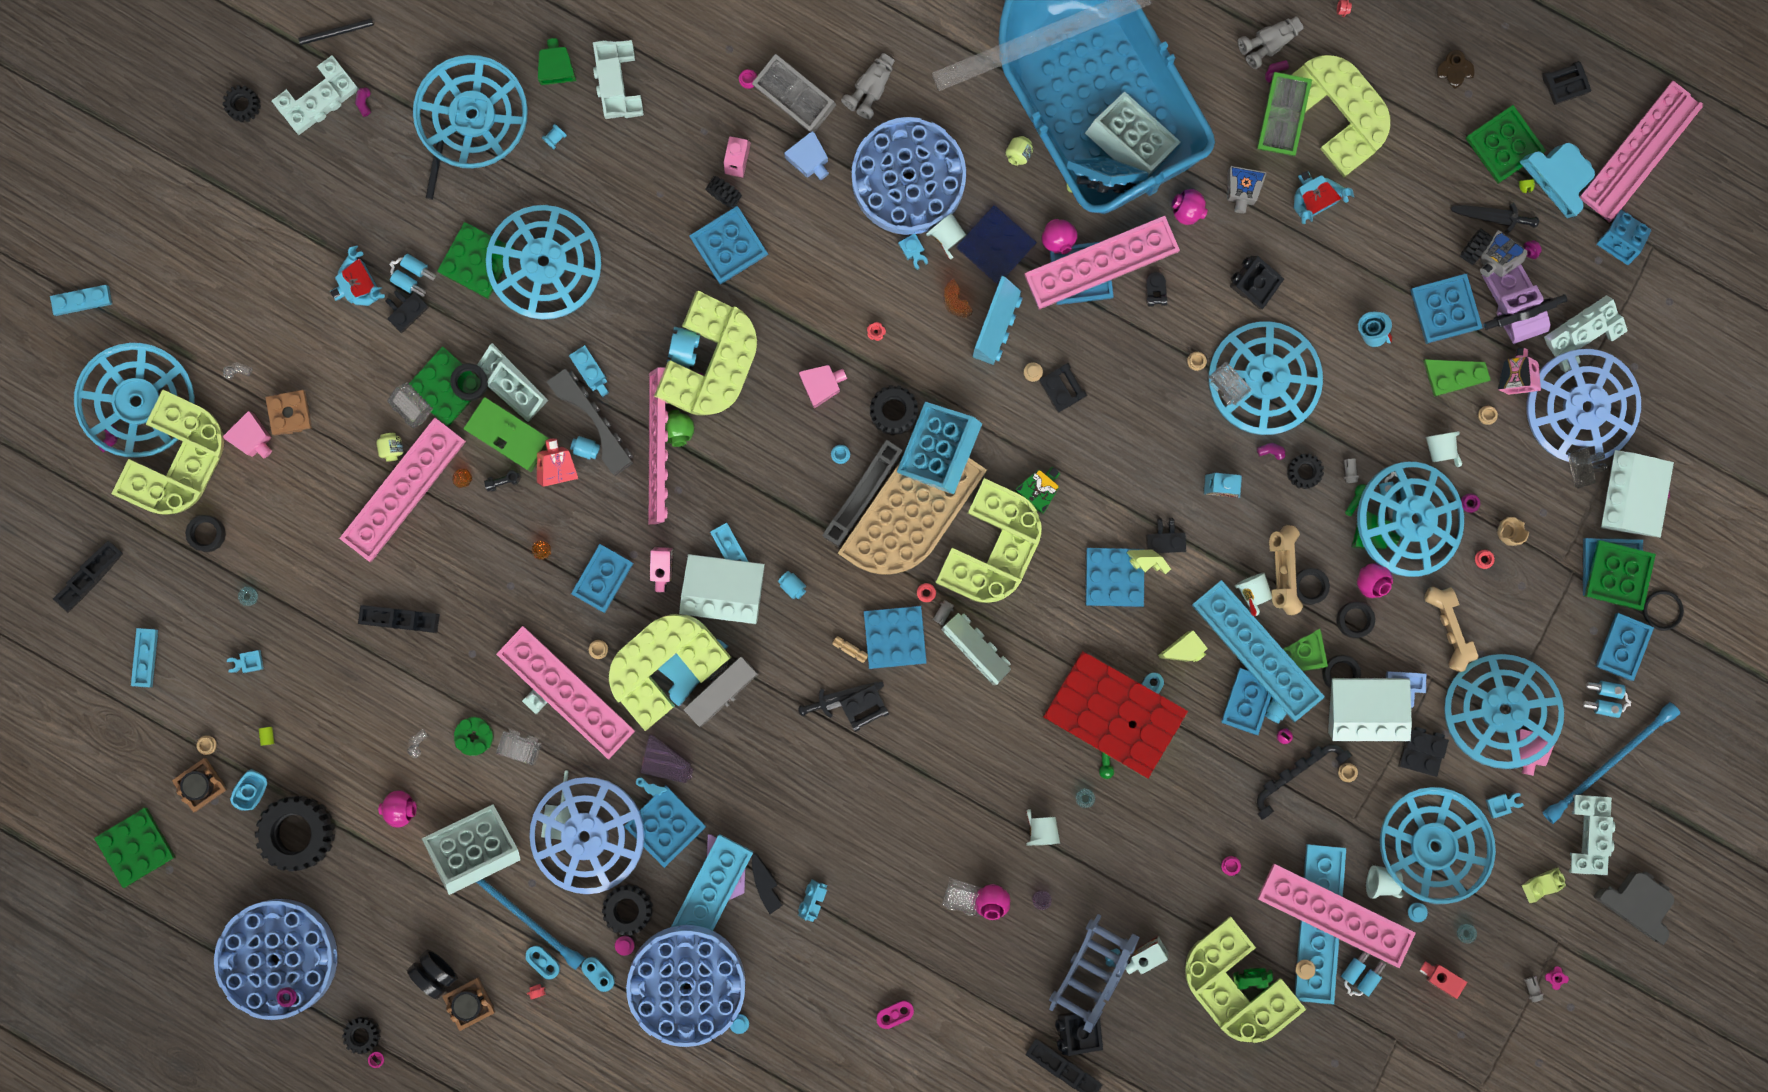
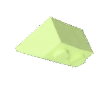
M1188 631L1158 656L1162 659L1195 662L1206 655L1204 651L1208 648L1194 631Z

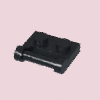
M1580 61L1551 73L1548 71L1542 74L1543 81L1547 85L1554 105L1592 91ZM1573 72H1575L1577 75L1576 77L1570 78L1568 80L1556 84L1554 82V79L1571 74Z
M1069 363L1039 380L1058 413L1088 396L1086 391L1082 390L1070 370L1071 366ZM1065 374L1076 393L1075 397H1071L1059 375Z
M874 684L839 701L855 732L859 731L860 727L879 717L889 715ZM878 704L880 709L857 721L855 720L854 716Z

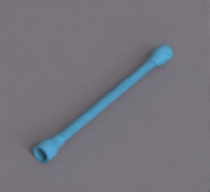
M1671 702L1665 705L1651 725L1647 726L1638 736L1617 752L1614 757L1610 758L1605 765L1603 764L1601 768L1588 777L1577 789L1573 790L1568 797L1566 796L1564 800H1560L1558 803L1546 808L1542 812L1545 818L1554 824L1561 818L1564 810L1568 808V804L1574 801L1573 795H1581L1596 780L1602 777L1605 772L1609 771L1614 764L1616 765L1627 753L1631 752L1640 742L1653 733L1655 729L1666 722L1674 720L1680 715L1679 709Z
M481 879L476 882L508 908V910L512 911L521 921L525 922L527 926L535 930L544 940L548 941L550 945L552 944L556 950L558 949L567 964L574 970L584 961L585 957L579 952L571 950L567 946H563V944L561 945L556 938L542 929L539 924L529 918L527 914L525 915L523 911L521 912L516 905L506 899L504 895L502 896L487 881Z

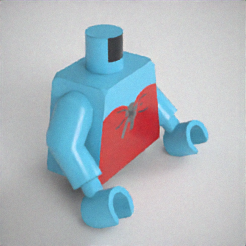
M1305 171L1298 176L1303 186L1296 190L1294 210L1301 218V223L1306 224L1307 219H1310L1312 222L1313 216L1337 204L1341 197L1347 203L1349 201L1347 196L1354 197V193L1351 188H1344L1333 180L1324 178L1322 175L1313 179L1309 171Z
M353 246L348 249V256L335 277L339 286L331 290L330 293L335 301L345 296L350 303L369 306L378 299L384 298L385 295L380 293L382 287L376 286L365 263L361 259H357V257L363 256V252H356L358 246Z

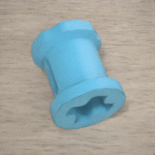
M554 124L553 129L541 138L552 149H555V145L567 135Z

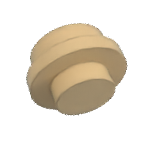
M1193 352L1187 359L1188 366L1194 371L1202 370L1207 363L1205 355L1201 352Z
M1029 363L1025 366L1024 376L1028 381L1035 382L1042 377L1043 370L1039 364Z
M1484 406L1478 412V419L1485 425L1493 424L1497 420L1498 413L1492 406Z
M595 640L589 646V653L595 659H602L608 653V646L602 640Z
M202 736L197 742V749L203 755H210L217 748V742L212 736Z
M1344 763L1339 767L1338 776L1342 781L1352 782L1357 778L1358 770L1355 765Z
M1304 959L1296 964L1295 971L1301 979H1310L1315 974V966L1311 961Z

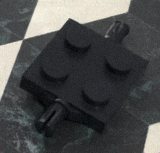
M1086 175L1078 176L1076 179L1078 185L1087 184L1088 188L1097 189V192L1107 193L1108 190L1124 193L1125 190L1136 186V184L1129 182L1126 185L1114 184V187L1104 186L1101 181L1089 180Z

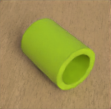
M259 728L261 746L275 744L273 728Z

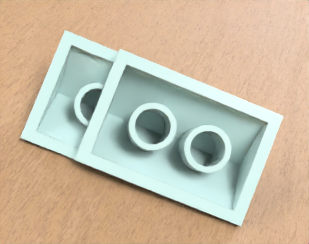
M493 343L490 344L477 364L487 376V386L529 422L548 400Z

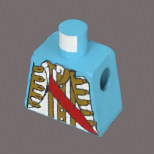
M1223 473L1205 475L1204 494L1240 498L1242 476Z

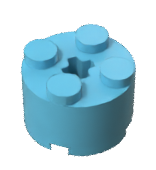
M674 327L673 331L677 332V334L673 333L668 357L672 358L671 361L689 369L690 366L695 364L696 354L693 353L694 347H698L700 335L688 329Z

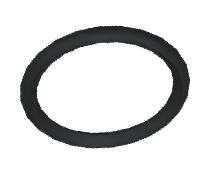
M1659 590L1649 595L1643 609V614L1648 624L1662 631L1675 628L1681 622L1684 613L1683 604L1679 597L1666 590ZM1659 594L1672 596L1679 605L1678 619L1670 626H1658L1648 616V604L1653 597Z

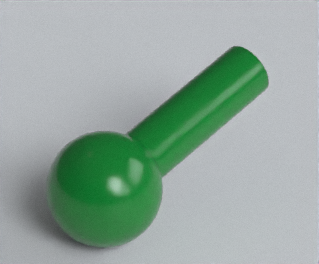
M1360 484L1355 488V497L1346 509V515L1352 516L1359 505L1360 498L1367 485Z
M1102 752V766L1099 769V774L1104 779H1110L1114 775V768L1110 765V756Z

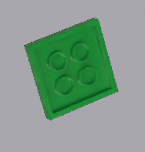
M1514 105L1465 138L1497 184L1523 167L1519 162L1523 157L1534 152L1544 153L1546 151Z
M464 222L437 272L489 299L493 288L486 270V254L492 236ZM496 239L494 246L505 248L506 243ZM492 253V271L495 281L498 283L504 272L503 255Z
M442 346L405 387V390L443 424L449 427L471 401L462 400L453 392L450 382L451 375L456 367L462 365V363ZM471 371L463 372L457 381L458 387L465 393L477 391L481 383L480 379Z
M1598 540L1585 597L1643 610L1656 554Z
M148 808L140 810L94 838L122 888H126L176 858Z

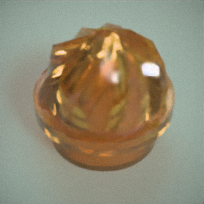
M458 469L453 474V484L458 488L467 487L472 481V475L467 469Z
M545 541L535 542L532 546L533 556L536 559L542 560L548 558L551 555L550 545Z

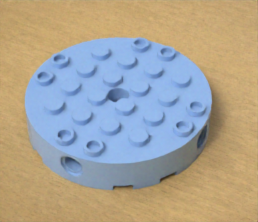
M914 117L889 120L874 128L863 139L857 149L852 164V187L855 199L862 212L874 224L884 230L903 235L928 232L948 215L955 212L963 196L966 182V166L961 149L945 129L933 122ZM905 173H912L914 177L909 180L903 175Z
M289 899L263 901L249 906L236 914L225 926L217 941L214 954L216 979L230 1003L252 1017L265 1020L288 1018L311 1007L325 994L331 985L337 967V946L327 922L314 909L301 902ZM273 954L278 957V964L274 963ZM284 987L294 989L297 994L296 1002L290 1007H282L277 1002V993ZM286 993L284 998L290 1000V995Z
M679 925L664 929L650 937L639 948L631 963L626 987L628 1005L640 1027L650 1036H654L663 1043L673 1046L690 1047L710 1042L728 1030L741 1010L745 995V973L741 959L733 946L725 938L710 929L695 925ZM687 982L691 985V988L684 989L681 985Z

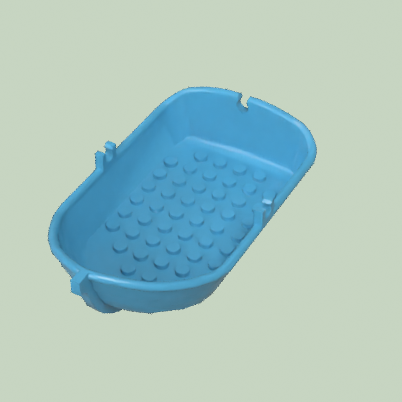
M1005 0L998 38L1000 61L1004 74L1077 202L1085 210L1106 214L1144 193L1151 196L1157 192L1162 183L1188 170L1212 152L1215 144L1212 129L1175 67L1174 54H1169L1166 41L1161 43L1137 0ZM1123 92H1126L1180 141V144L1147 180L1139 182L1133 188L1125 190L1124 193H1116L1113 190L1102 193L1097 192V189L1088 188L1087 184L1078 185L1076 179L1080 175H1076L1073 170L1067 169L1068 161L1104 156L1113 159L1088 137L1085 132L1102 112Z

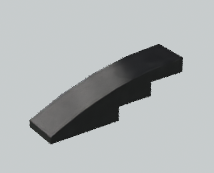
M107 541L79 567L80 570L66 582L67 586L53 598V601L69 613L97 585L123 553Z
M360 605L358 624L437 633L440 614Z
M1037 1038L1025 1054L1055 1077L1079 1092H1099L1104 1085Z

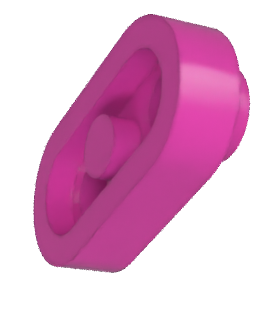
M899 1001L878 1012L877 1024L883 1029H890L911 1019L914 1014V1008L908 1001ZM906 1007L908 1011L903 1014L900 1009ZM884 1015H888L890 1020L886 1022L882 1018Z

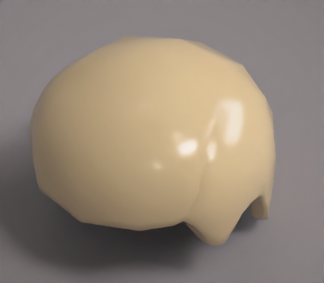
M1507 517L1500 521L1497 533L1499 539L1504 544L1517 546L1527 541L1529 531L1525 530L1524 522L1515 517Z

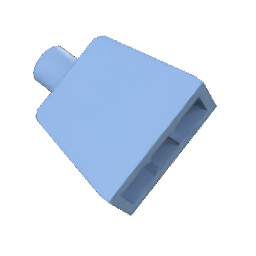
M813 131L784 153L786 160L807 178L815 173L822 180L829 174L824 167L828 162V157Z

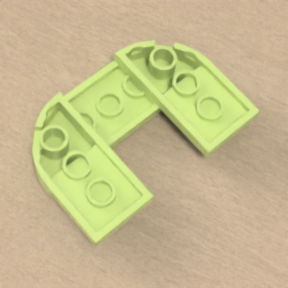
M1319 56L1304 63L1292 75L1312 79L1305 112L1328 95L1351 123L1320 148L1341 175L1346 177L1383 145L1390 130V115L1385 102L1352 63L1337 56ZM1292 111L1291 114L1297 120L1299 112Z
M696 291L682 327L718 344L705 376L671 360L668 361L654 397L691 414L711 415L726 410L738 398L756 353L757 337L752 322L743 311L700 291Z
M162 390L146 425L183 441L166 476L128 459L112 491V495L153 513L177 514L192 507L202 496L222 455L224 438L220 424L210 412Z
M984 478L968 514L1002 529L987 564L951 548L936 583L970 600L980 603H992L1009 596L1021 583L1040 541L1041 521L1037 510L1029 500Z
M670 614L653 621L625 645L612 661L609 671L611 691L617 702H621L645 731L675 707L651 677L670 658L677 653L701 683L731 658L706 626L694 617Z
M1230 916L1203 939L1197 941L1191 948L1185 964L1186 981L1197 1000L1228 1036L1241 1042L1258 1043L1276 1035L1306 1009L1281 978L1276 980L1251 1002L1237 989V986L1226 972L1256 947Z

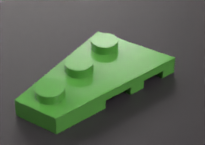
M1423 360L1434 397L1490 381L1485 362Z
M1321 629L1283 649L1302 671L1328 667Z

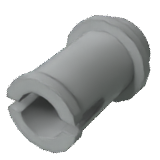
M1345 459L1346 477H1344V480H1346V483L1358 482L1359 476L1356 470V459Z
M946 600L940 603L941 606L932 619L941 625H944L949 613L954 610L952 609L954 605Z
M1537 976L1524 979L1530 995L1528 998L1532 1002L1543 1000L1544 993H1541Z

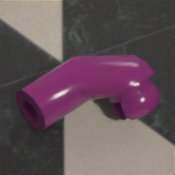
M1287 60L1269 65L1265 73L1267 82L1271 83L1274 72L1279 73L1289 69Z
M367 87L359 88L355 99V104L363 117L371 113L366 104V98L371 95Z
M105 429V440L103 442L112 447L116 444L118 437ZM98 446V448L104 453L105 450Z
M1269 443L1256 448L1259 456L1271 453L1275 455L1277 460H1282L1286 456L1285 449L1275 443Z

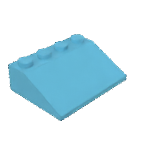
M1004 276L1000 279L972 356L994 365L995 360H1000L1003 350H1000V346L1002 343L1006 344L1009 336L1006 330L1008 325H1013L1016 317L1013 314L1015 307H1020L1023 299L1020 297L1021 291Z
M925 402L897 473L936 489L954 494L982 423L972 416Z

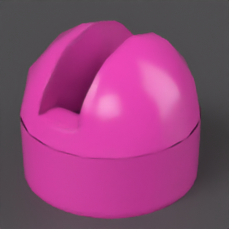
M1280 729L1276 737L1281 744H1288L1292 741L1293 734L1289 729ZM1284 732L1289 737V740H1287L1281 734Z
M379 1052L370 1054L368 1057L369 1065L373 1068L381 1067L384 1063V1056ZM374 1055L381 1061L379 1065L372 1059Z

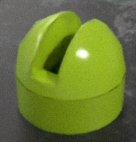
M1534 179L1519 181V188L1523 193H1527V191L1531 193L1535 187Z

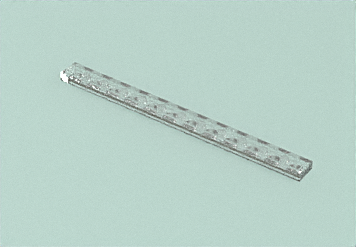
M1108 0L931 74L937 90L941 91L1148 6L1152 2L1151 0Z

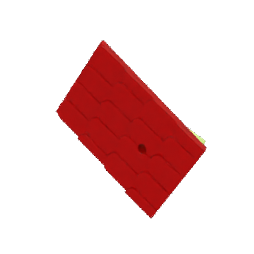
M1082 651L1043 718L1148 779L1188 711ZM1130 721L1134 722L1133 728L1129 727Z

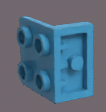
M1620 210L1610 228L1598 240L1596 245L1626 265H1629L1642 252L1651 229L1633 218L1629 213Z

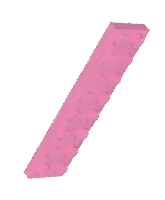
M1163 216L1029 271L1024 276L1038 309H1042L1178 253L1180 249L1166 217Z
M656 368L649 373L648 524L665 522L668 514L667 507H665V499L668 496V490L665 488V480L668 477V471L665 469V461L668 459V451L665 450V442L668 440V431L665 430V423L668 421V412L665 411V404L667 402L654 397L665 368Z
M434 418L339 539L366 560L372 562L466 441L438 419Z
M524 626L496 654L608 760L635 732L625 720Z
M1274 863L1257 897L1258 900L1400 968L1416 934Z

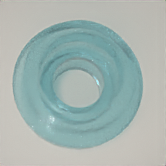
M244 587L238 594L239 602L244 606L254 605L258 600L257 591L252 587ZM246 593L250 594L249 600L245 599Z
M1081 789L1076 794V802L1082 808H1089L1095 802V795L1089 789ZM1083 795H1088L1089 799L1087 802L1082 801Z
M1463 924L1457 930V937L1461 942L1469 944L1476 939L1477 931L1474 926ZM1465 930L1469 931V936L1467 937L1463 934Z

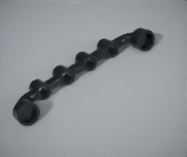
M1329 744L1322 749L1320 746H1317L1310 751L1312 756L1305 760L1302 757L1294 763L1296 766L1290 771L1287 768L1278 774L1280 779L1275 782L1271 779L1264 784L1263 787L1265 789L1257 797V807L1260 811L1257 814L1260 819L1263 820L1274 812L1270 805L1266 807L1264 804L1265 799L1328 753L1335 752L1338 755L1335 759L1341 764L1352 756L1348 749L1344 751L1335 744Z

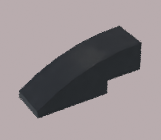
M755 852L752 855L754 881L765 908L769 914H772L783 906V902L773 890L778 885V882Z

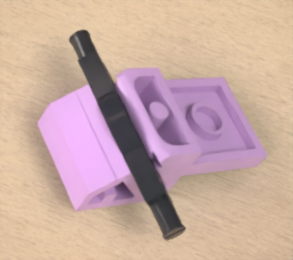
M1521 264L1503 277H1499L1494 272L1489 277L1482 275L1498 304L1497 316L1494 317V320L1484 322V328L1488 330L1497 326L1504 327L1513 344L1548 332L1550 321L1547 311L1556 308L1561 303L1567 302V296L1564 294L1543 300L1537 285H1532Z

